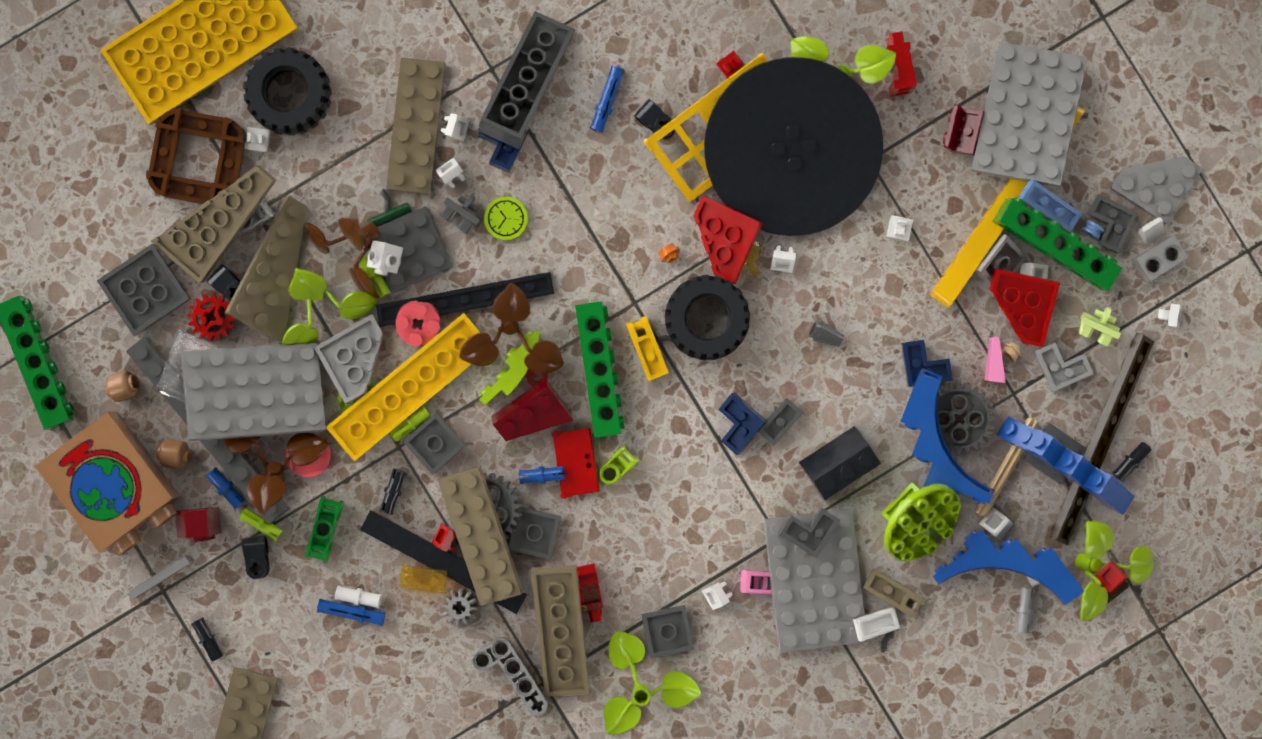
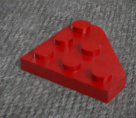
M702 195L694 213V219L699 226L705 251L709 255L712 264L713 274L736 284L763 223Z
M995 268L989 290L1019 341L1025 344L1044 347L1060 282Z

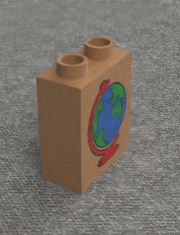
M106 412L35 466L99 553L114 549L118 556H121L141 541L135 531L147 522H150L154 529H157L177 514L171 504L181 498V496L118 412Z

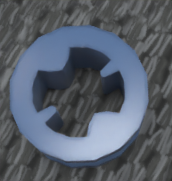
M1087 220V226L1083 227L1082 231L1089 237L1099 240V234L1104 233L1105 230L1098 224Z

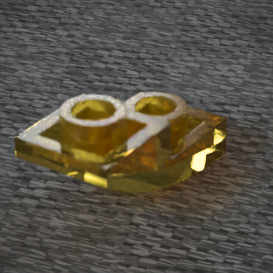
M402 565L399 587L445 594L447 571Z

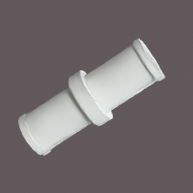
M337 586L335 600L352 602L355 606L361 604L379 608L382 594L365 592L361 588L355 590Z

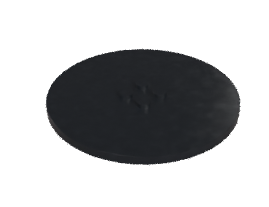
M777 58L758 64L742 73L718 98L708 119L705 131L704 155L706 168L711 183L723 203L727 207L762 222L760 230L785 236L813 234L833 227L845 220L869 195L882 164V127L877 111L869 96L844 71L831 64L812 58Z

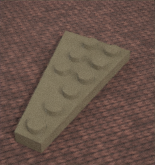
M256 166L237 179L228 188L223 189L218 195L186 215L177 224L165 230L160 236L155 237L151 242L199 284L204 283L277 179L263 167Z
M289 195L285 196L225 311L229 316L279 344H282L286 333L292 298L289 293V287L297 269L307 212L306 205Z

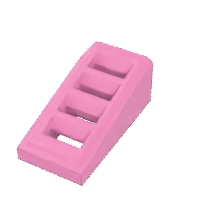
M991 337L989 339L984 378L987 382L1005 383L1006 380L999 337Z
M742 570L740 592L772 595L771 583L770 590H767L770 572ZM751 575L753 576V578H752V588H750ZM759 576H762L761 589H758Z

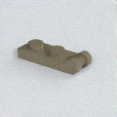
M876 569L872 570L862 587L914 619L918 618V611L928 601ZM909 598L915 600L910 608L906 606Z

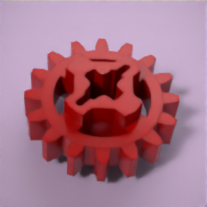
M212 293L211 298L207 294H203L202 301L196 298L197 305H190L193 313L187 314V317L192 318L193 321L189 322L188 325L195 326L192 332L193 334L200 332V339H204L207 336L208 341L212 342L215 336L220 341L222 340V334L229 336L228 329H235L231 322L237 320L226 314V319H224L222 314L223 308L226 311L230 301L224 302L225 296L221 295L217 299L216 293ZM214 302L210 308H202L204 305ZM209 313L217 317L216 321H210ZM198 315L201 316L203 322L201 326L198 321ZM216 326L222 327L220 330L216 332H210Z

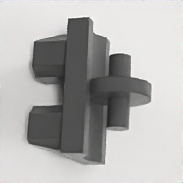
M461 195L457 201L462 203L463 207L448 197L445 199V206L440 216L448 222H451L457 213L464 217L457 228L465 234H468L475 226L478 227L481 224L477 217L468 212V209L475 213L478 211L479 207L473 204L476 197L471 195L466 199Z

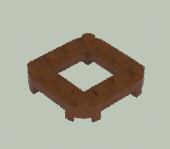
M174 108L163 114L160 119H157L149 170H146V179L150 187L157 194L165 198L203 204L239 179L246 137L243 128L228 117L196 113L179 108ZM180 133L222 140L214 183L172 176Z

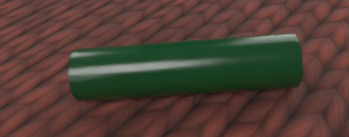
M408 202L367 219V222H372L376 227H379L411 213L412 210Z

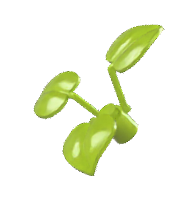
M801 36L791 40L792 57H806L825 61L829 57V49L820 39ZM866 45L857 52L855 57V63L859 68H851L847 64H840L837 68L844 71L850 77L852 73L860 72L864 82L876 83L890 72L895 62L896 53L878 45Z
M296 269L289 287V293L296 300H307L308 323L307 325L295 324L289 328L283 337L282 345L312 344L317 341L319 332L316 328L311 327V300L318 301L326 294L338 308H341V317L357 319L368 314L375 307L378 298L376 299L366 292H353L344 297L342 303H339L328 291L327 282L323 277L309 271Z
M1097 521L1085 522L1087 528L1086 553H1079L1075 559V567L1078 570L1085 571V576L1093 580L1087 584L1083 592L1080 613L1081 621H1087L1102 614L1108 602L1106 588L1101 587V581L1093 574L1099 572L1102 569V565L1105 566L1109 563L1100 559L1106 556V551L1112 548L1114 534L1108 525ZM1138 546L1131 553L1130 565H1117L1122 569H1130L1129 579L1132 582L1142 583L1150 577L1153 571L1154 556L1148 547Z
M616 631L612 635L608 650L610 661L618 669H625L630 665L635 686L630 701L623 696H616L606 703L604 707V721L608 735L620 734L635 727L641 718V709L637 705H646L650 701V696L653 697L660 690H662L661 698L663 702L671 708L684 707L701 696L697 683L689 675L680 671L666 673L663 676V686H658L653 691H650L646 684L639 683L634 663L640 662L645 655V646L642 640L633 634Z

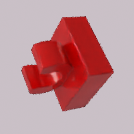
M733 50L716 63V66L728 79L744 67L745 64Z
M441 523L431 543L445 552L448 549L455 551L456 548L451 543L454 539H457V536L452 528Z
M1110 561L1095 575L1109 593H1113L1128 578L1114 561Z

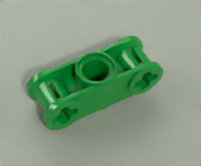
M323 495L321 496L312 534L305 551L306 559L311 557L323 560V563L327 564L344 501L340 500L337 502L326 499ZM326 506L335 508V510L326 508ZM323 523L328 524L330 532L326 536L319 533V527Z

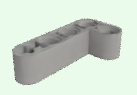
M496 638L474 654L472 663L479 671L488 670L497 663L500 665L531 714L540 716L546 712L548 707L547 697H545L544 692L508 638ZM499 642L506 643L508 651L506 653H499L496 650V644ZM480 654L487 655L489 663L487 665H480L477 662V656ZM511 661L518 662L520 670L511 672L508 669V663ZM522 680L531 682L532 688L529 691H524L520 688ZM535 690L537 691V693H535L534 695L535 699L538 702L541 700L543 701L541 706L542 709H539L538 707H533L534 700L532 696L529 699L526 698L532 695Z

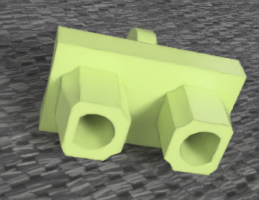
M1106 307L1103 312L1096 309L1094 312L1095 316L1084 311L1080 316L1079 334L1090 338L1094 329L1101 332L1097 339L1098 342L1107 347L1110 346L1115 338L1119 339L1121 332H1119V327L1113 325L1117 318L1110 315L1112 309Z

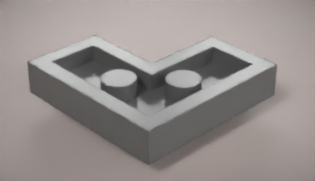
M1097 194L1087 215L1107 224L1097 244L1118 254L1138 213Z
M819 508L809 526L794 516L789 515L778 534L817 558L840 522V519L823 508Z

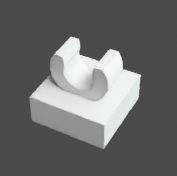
M450 113V117H444L448 124L446 129L441 128V132L455 140L464 142L470 120Z
M247 127L244 149L268 153L271 131Z
M454 158L435 170L445 184L448 183L452 188L455 187L452 179L456 176L464 181L463 170Z
M891 215L886 237L908 242L913 219Z
M777 246L773 252L770 270L792 273L796 253H793L792 247H789V251L785 252L780 251L781 246Z
M1171 304L1170 311L1159 309L1158 318L1160 320H1168L1170 328L1179 329L1182 306Z
M718 582L702 590L712 610L730 602L728 598L732 596V592L725 594L722 589L726 582L720 584Z

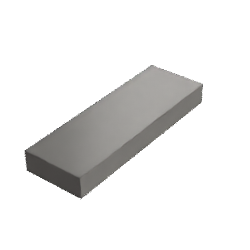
M184 556L129 591L131 598H138L192 564L194 561L191 556Z

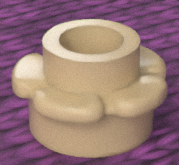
M1012 342L1002 345L1001 352L1003 358L1010 362H1015L1017 358H1021L1022 355L1018 345Z

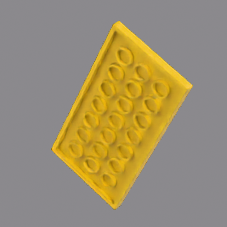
M177 0L100 51L146 122L151 125L166 112L178 108L206 90L209 86L297 31L298 27L280 0Z

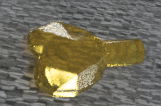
M755 240L745 262L749 267L751 276L760 274L756 263L761 254V244L758 240Z

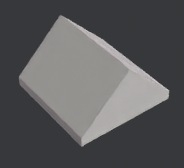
M1004 234L996 240L974 271V274L990 285L995 268L1016 272L1027 257Z

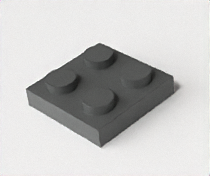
M437 412L403 441L432 475L466 446Z
M1047 423L1042 430L1055 437L1063 446L1077 454L1082 455L1086 447L1051 423ZM1028 453L1023 458V460L1058 484H1062L1066 478Z
M525 507L517 508V511L521 512L523 516L516 517L520 525H513L516 532L511 533L509 550L551 560L561 516Z
M685 605L641 614L650 658L694 649Z

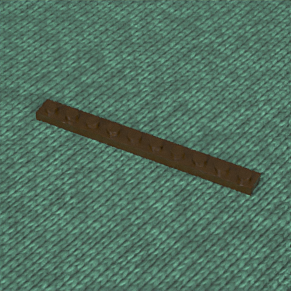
M1137 332L1130 343L1127 356L1121 364V370L1113 383L1110 396L1104 404V410L1099 421L1096 423L1095 431L1090 442L1087 444L1084 458L1098 469H1101L1154 344L1153 340ZM1074 482L1069 487L1065 502L1060 508L1059 516L1050 534V538L1067 546L1090 494Z

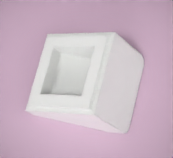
M1161 217L1155 218L1138 229L1137 232L1144 243L1148 244L1164 233Z
M1022 263L1020 273L1047 279L1048 265Z
M994 507L979 523L999 541L1013 526L1011 520Z

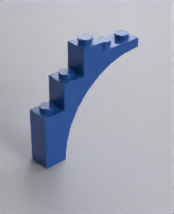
M922 368L900 422L904 423V426L911 430H921L912 455H915L919 461L928 463V461L932 462L923 487L944 484L949 486L958 495L966 494L971 496L975 502L990 504L995 490L980 483L968 474L953 458L944 442L937 413L938 392L943 376Z
M1008 416L997 433V436L1055 469L1082 487L1106 507L1124 515L1135 497L1112 475L1094 467L1082 455L1067 449L1055 437L1039 429L1035 430Z
M974 530L965 537L967 541L964 542L968 551L965 553L962 550L952 557L954 561L948 566L945 563L934 570L936 574L933 576L939 585L953 576L971 570L987 568L1005 569L1038 581L1053 592L1064 605H1067L1084 592L1052 547L1048 550L1045 547L1034 554L1036 559L1032 560L1017 538L1014 541L1011 539L1006 540L999 546L1001 550L998 551L983 530L980 532Z

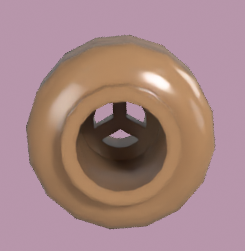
M127 370L108 376L105 385V393L115 402H122L136 397L140 389L138 377Z
M168 438L158 445L156 457L164 467L182 469L186 463L190 462L192 451L189 450L188 444L185 441Z

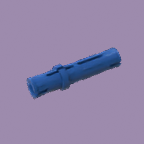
M611 66L599 104L595 106L596 112L590 126L591 130L599 133L604 132L607 118L613 111L611 107L625 71L624 69Z
M321 598L317 606V613L353 619L361 624L367 622L383 626L386 612L366 609V606H361L360 608Z

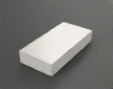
M888 607L853 619L858 641H865L900 629L895 607Z

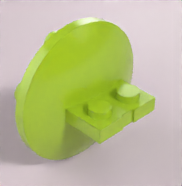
M911 483L881 513L888 521L884 533V545L887 552L893 558L904 562L919 559L927 554H934L938 546L954 533L953 528L961 509L957 493L944 484H934L919 489L914 483ZM939 535L943 537L938 544L933 541Z

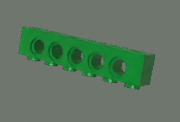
M1018 197L1005 199L992 222L1099 290H1110L1122 270L1116 264L1118 262L1116 259L1108 255L1104 257L1098 253L1099 249L1088 243L1085 245L1080 241V236L1072 232L1068 234L1062 230L1063 226L1053 220L1049 222L1044 218L1045 214L1041 211L1027 208V203ZM1021 214L1025 216V223L1023 225H1020L1018 221ZM1040 225L1044 230L1041 237L1037 235V228ZM1058 237L1062 241L1059 249L1055 246V241ZM1076 249H1078L1080 252V256L1077 260H1075L1073 256V253ZM1094 260L1098 263V268L1095 272L1091 267Z
M19 295L0 303V321L44 430H51L75 420L73 417L75 411L71 402H67L64 395L67 393L65 385L62 381L59 382L56 375L58 373L57 365L53 360H50L48 355L50 352L49 345L46 340H42L40 335L42 331L41 325L37 319L34 320L32 311H34L33 305L25 296ZM19 315H22L24 317V324L19 327L16 324V319ZM30 335L33 339V343L30 347L27 348L24 344V340L27 336ZM36 356H39L41 359V364L38 368H35L32 363ZM45 376L49 379V386L46 389L41 386V380ZM52 397L56 398L58 402L55 409H51L49 406V401Z
M602 301L575 305L594 438L621 434V429H625L623 416H618L617 407L622 406L620 394H615L614 385H618L617 372H612L611 363H615L614 351L608 348V341H612L610 328L605 327L604 319H609L607 306H602ZM592 319L598 320L601 324L600 329L596 332L590 331L587 327L588 322ZM595 341H599L604 345L603 351L599 354L591 351V344ZM598 363H603L607 367V372L603 376H598L594 373V367ZM601 385H606L610 388V394L606 398H601L597 394V389ZM604 407H610L613 410V417L610 420H604L600 415Z

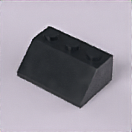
M853 426L801 460L799 464L821 498L826 500L879 466L881 462L856 427Z

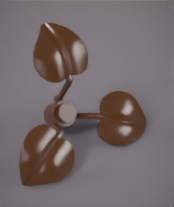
M340 218L338 219V224L344 236L332 241L326 240L323 232L315 225L310 223L304 224L312 243L323 254L330 252L328 246L346 239L351 242L355 249L362 251L353 267L349 269L351 278L362 292L369 293L376 299L380 298L368 274L359 268V263L371 248L372 241L380 237V231L375 224L369 222L360 228L359 219Z
M510 283L493 302V314L497 319L501 320V326L498 327L495 339L492 341L487 333L475 334L463 344L459 354L461 360L473 365H490L496 361L499 355V350L495 344L498 342L501 333L504 332L507 335L518 333L526 351L529 352L524 358V363L529 370L539 374H547L560 369L564 364L561 351L553 342L539 341L534 344L532 349L529 347L519 327V322L525 321L529 317L531 311L530 303L525 294L513 283Z
M312 433L295 434L287 443V449L290 453L286 456L283 465L276 461L267 462L259 446L255 443L261 436L223 439L226 448L236 454L246 453L253 446L266 468V477L263 475L253 476L247 484V493L253 506L264 515L285 494L284 471L288 469L287 465L290 458H292L293 463L297 466H306L313 463L326 450L328 443L325 439Z

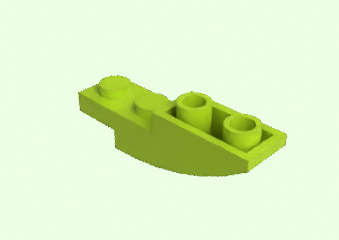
M537 330L534 333L529 331L524 336L531 349L540 340L541 334ZM523 344L518 349L514 346L505 355L508 358L505 362L511 368L509 370L504 368L496 376L498 381L493 386L488 384L480 392L482 397L479 400L485 406L501 391L510 396L526 376L529 369L524 363V358L529 352L526 351Z

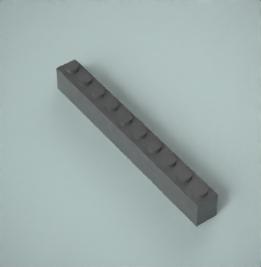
M141 338L126 352L187 425L183 378L149 338ZM223 439L200 440L250 501L247 493V484L253 476L262 475L245 453L236 454L229 451ZM281 499L264 515H261L270 524L290 508Z

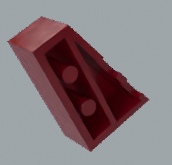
M546 378L492 415V424L505 441L573 421L571 411Z
M219 507L176 511L175 518L178 538H193V542H203L215 539V535L221 533Z

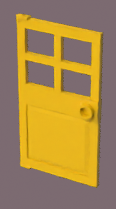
M762 52L665 126L643 140L644 145L653 152L689 203L713 185L710 178H708L691 190L676 170L692 157H695L708 175L705 159L700 154L704 149V140L695 146L680 124L696 112L700 114L707 124L712 109L723 91L742 73L768 61ZM675 129L689 151L671 163L657 142Z

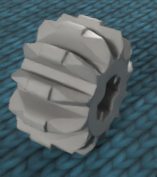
M459 588L458 595L452 589L450 591L452 598L448 595L443 597L449 604L442 603L440 607L448 609L442 613V616L445 617L450 614L451 617L447 621L449 624L455 618L456 626H460L461 619H463L465 625H468L469 619L467 616L471 619L476 618V615L471 611H478L479 607L471 605L477 601L476 597L469 600L468 597L472 594L471 591H468L464 596L463 588ZM458 601L462 602V606L466 608L461 611L462 613H459L458 609L454 608V604L457 605Z

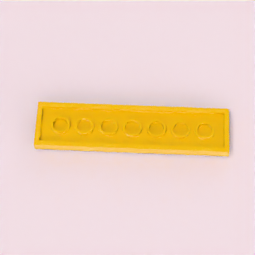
M463 313L326 426L327 430L353 461H356L472 365L461 360L459 354L463 344L471 336L480 333L479 330Z

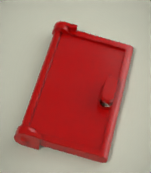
M591 429L551 432L557 467L564 466L565 472L558 473L565 474V480H559L560 497L566 499L573 495L600 492Z

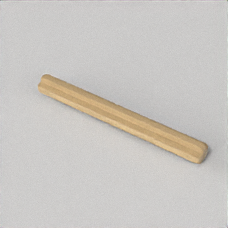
M1027 418L1024 424L1036 430L1039 422L1033 418ZM1014 445L1011 446L989 485L990 488L995 490L990 504L986 502L985 504L979 503L975 510L977 514L982 517L988 515L1023 450Z

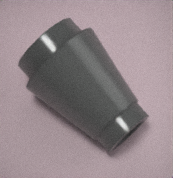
M815 321L809 333V337L813 338V341L837 347L841 345L844 338L843 334H840V332L823 321Z

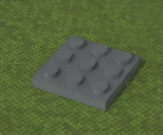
M426 206L377 227L380 231V237L374 241L403 247L401 264L397 274L388 272V275L384 276L391 294L453 268Z
M154 244L149 245L97 280L133 336H137L191 300Z

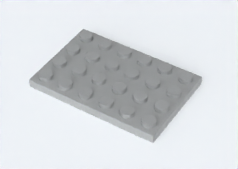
M999 42L972 172L1022 181L1035 180L1039 184L1061 187L1088 57Z
M317 343L182 351L181 360L189 441L324 432L326 426L319 359L314 349Z
M852 509L827 511L840 519V522L817 558L778 534L789 516L763 519L779 653L868 642V640L858 641L853 619L865 616ZM816 513L793 516L809 526Z

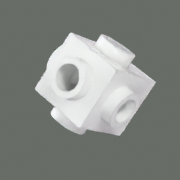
M372 241L366 267L374 268V273L387 276L388 272L397 274L401 264L403 247Z

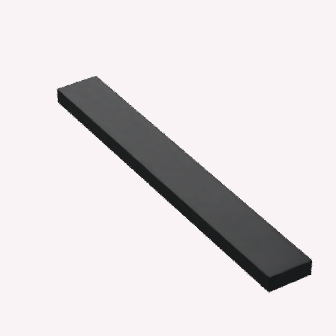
M541 273L376 305L379 326L384 327L396 324L398 311L403 305L411 301L430 303L436 308L439 316L493 306L494 300L510 283L515 284L525 294L527 299L554 294L551 273Z
M370 510L360 528L361 531L475 592L465 560L448 551L445 552L439 549L430 541ZM523 592L521 595L494 603L517 614L527 594Z

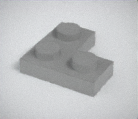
M1056 342L1034 351L1051 392L1094 374L1085 354L1064 362Z

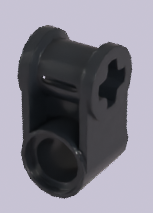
M650 99L634 115L643 126L650 129L653 133L661 128L660 125L665 126L672 120ZM675 129L662 139L667 140L673 137Z
M223 264L207 280L215 290L223 294L229 301L232 300L235 290L241 282Z
M264 535L243 538L242 550L247 575L252 579L265 578L270 572L267 537ZM257 565L262 566V571H259V573L254 572V567H257Z

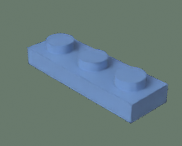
M1029 180L1018 197L1032 208L1041 211L1048 219L1061 224L1067 232L1072 231L1082 213L1035 180Z

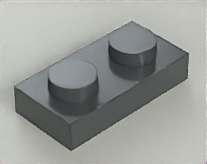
M786 398L766 420L767 422L758 433L774 446L803 412Z

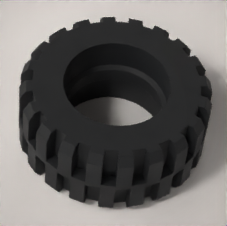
M287 47L286 50L275 48L272 53L268 51L263 53V58L259 61L256 59L252 63L254 67L252 70L248 69L246 73L248 77L247 82L243 83V89L245 90L243 95L244 101L248 105L247 109L250 114L263 127L280 135L287 134L288 136H293L295 133L300 132L303 134L308 132L307 129L310 127L315 128L320 118L324 119L326 116L325 111L327 108H330L331 104L329 99L330 95H332V88L329 85L330 80L323 67L302 50L297 51L291 47ZM289 71L296 72L307 82V98L294 111H279L268 100V87L277 75Z
M716 275L695 276L683 282L672 293L665 310V327L671 342L674 343L680 352L691 358L703 361L716 360L729 355L743 342L750 326V312L747 299L744 298L742 291L733 285L734 283ZM702 297H712L719 300L725 306L728 313L727 327L722 334L712 339L697 337L690 331L686 322L689 306L695 300Z

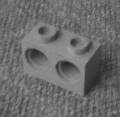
M1172 235L1132 259V262L1145 283L1149 281L1156 283L1165 277L1164 272L1169 269L1175 271L1184 265L1183 261L1188 256L1175 235ZM1168 249H1171L1175 254L1172 261L1166 257ZM1149 261H1153L1156 265L1154 272H1150L1147 269Z

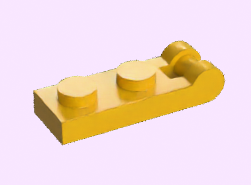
M647 316L641 317L640 321L632 323V321L626 323L648 381L669 374ZM644 329L646 335L638 337L636 331Z

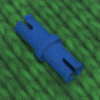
M540 466L538 469L519 470V476H528L519 478L520 484L533 482L545 484L546 481L565 480V474H556L565 472L564 466L552 468Z
M217 467L205 476L217 488V493L220 496L223 495L234 509L245 501L232 486V481L229 482Z

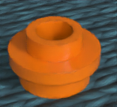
M671 243L662 248L659 252L661 262H674L679 257V247H675Z

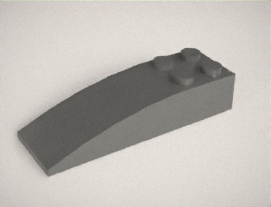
M536 11L534 12L480 119L479 132L517 149L520 148L574 34V28Z

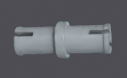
M1020 588L1019 608L1016 609V612H1018L1016 632L1030 634L1031 618L1035 612L1033 609L1035 589Z

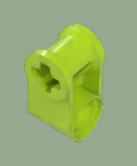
M625 444L601 468L599 476L603 483L614 484L640 460L638 457L635 458L626 449L627 446ZM606 468H612L616 473L612 481H607L603 477V472Z

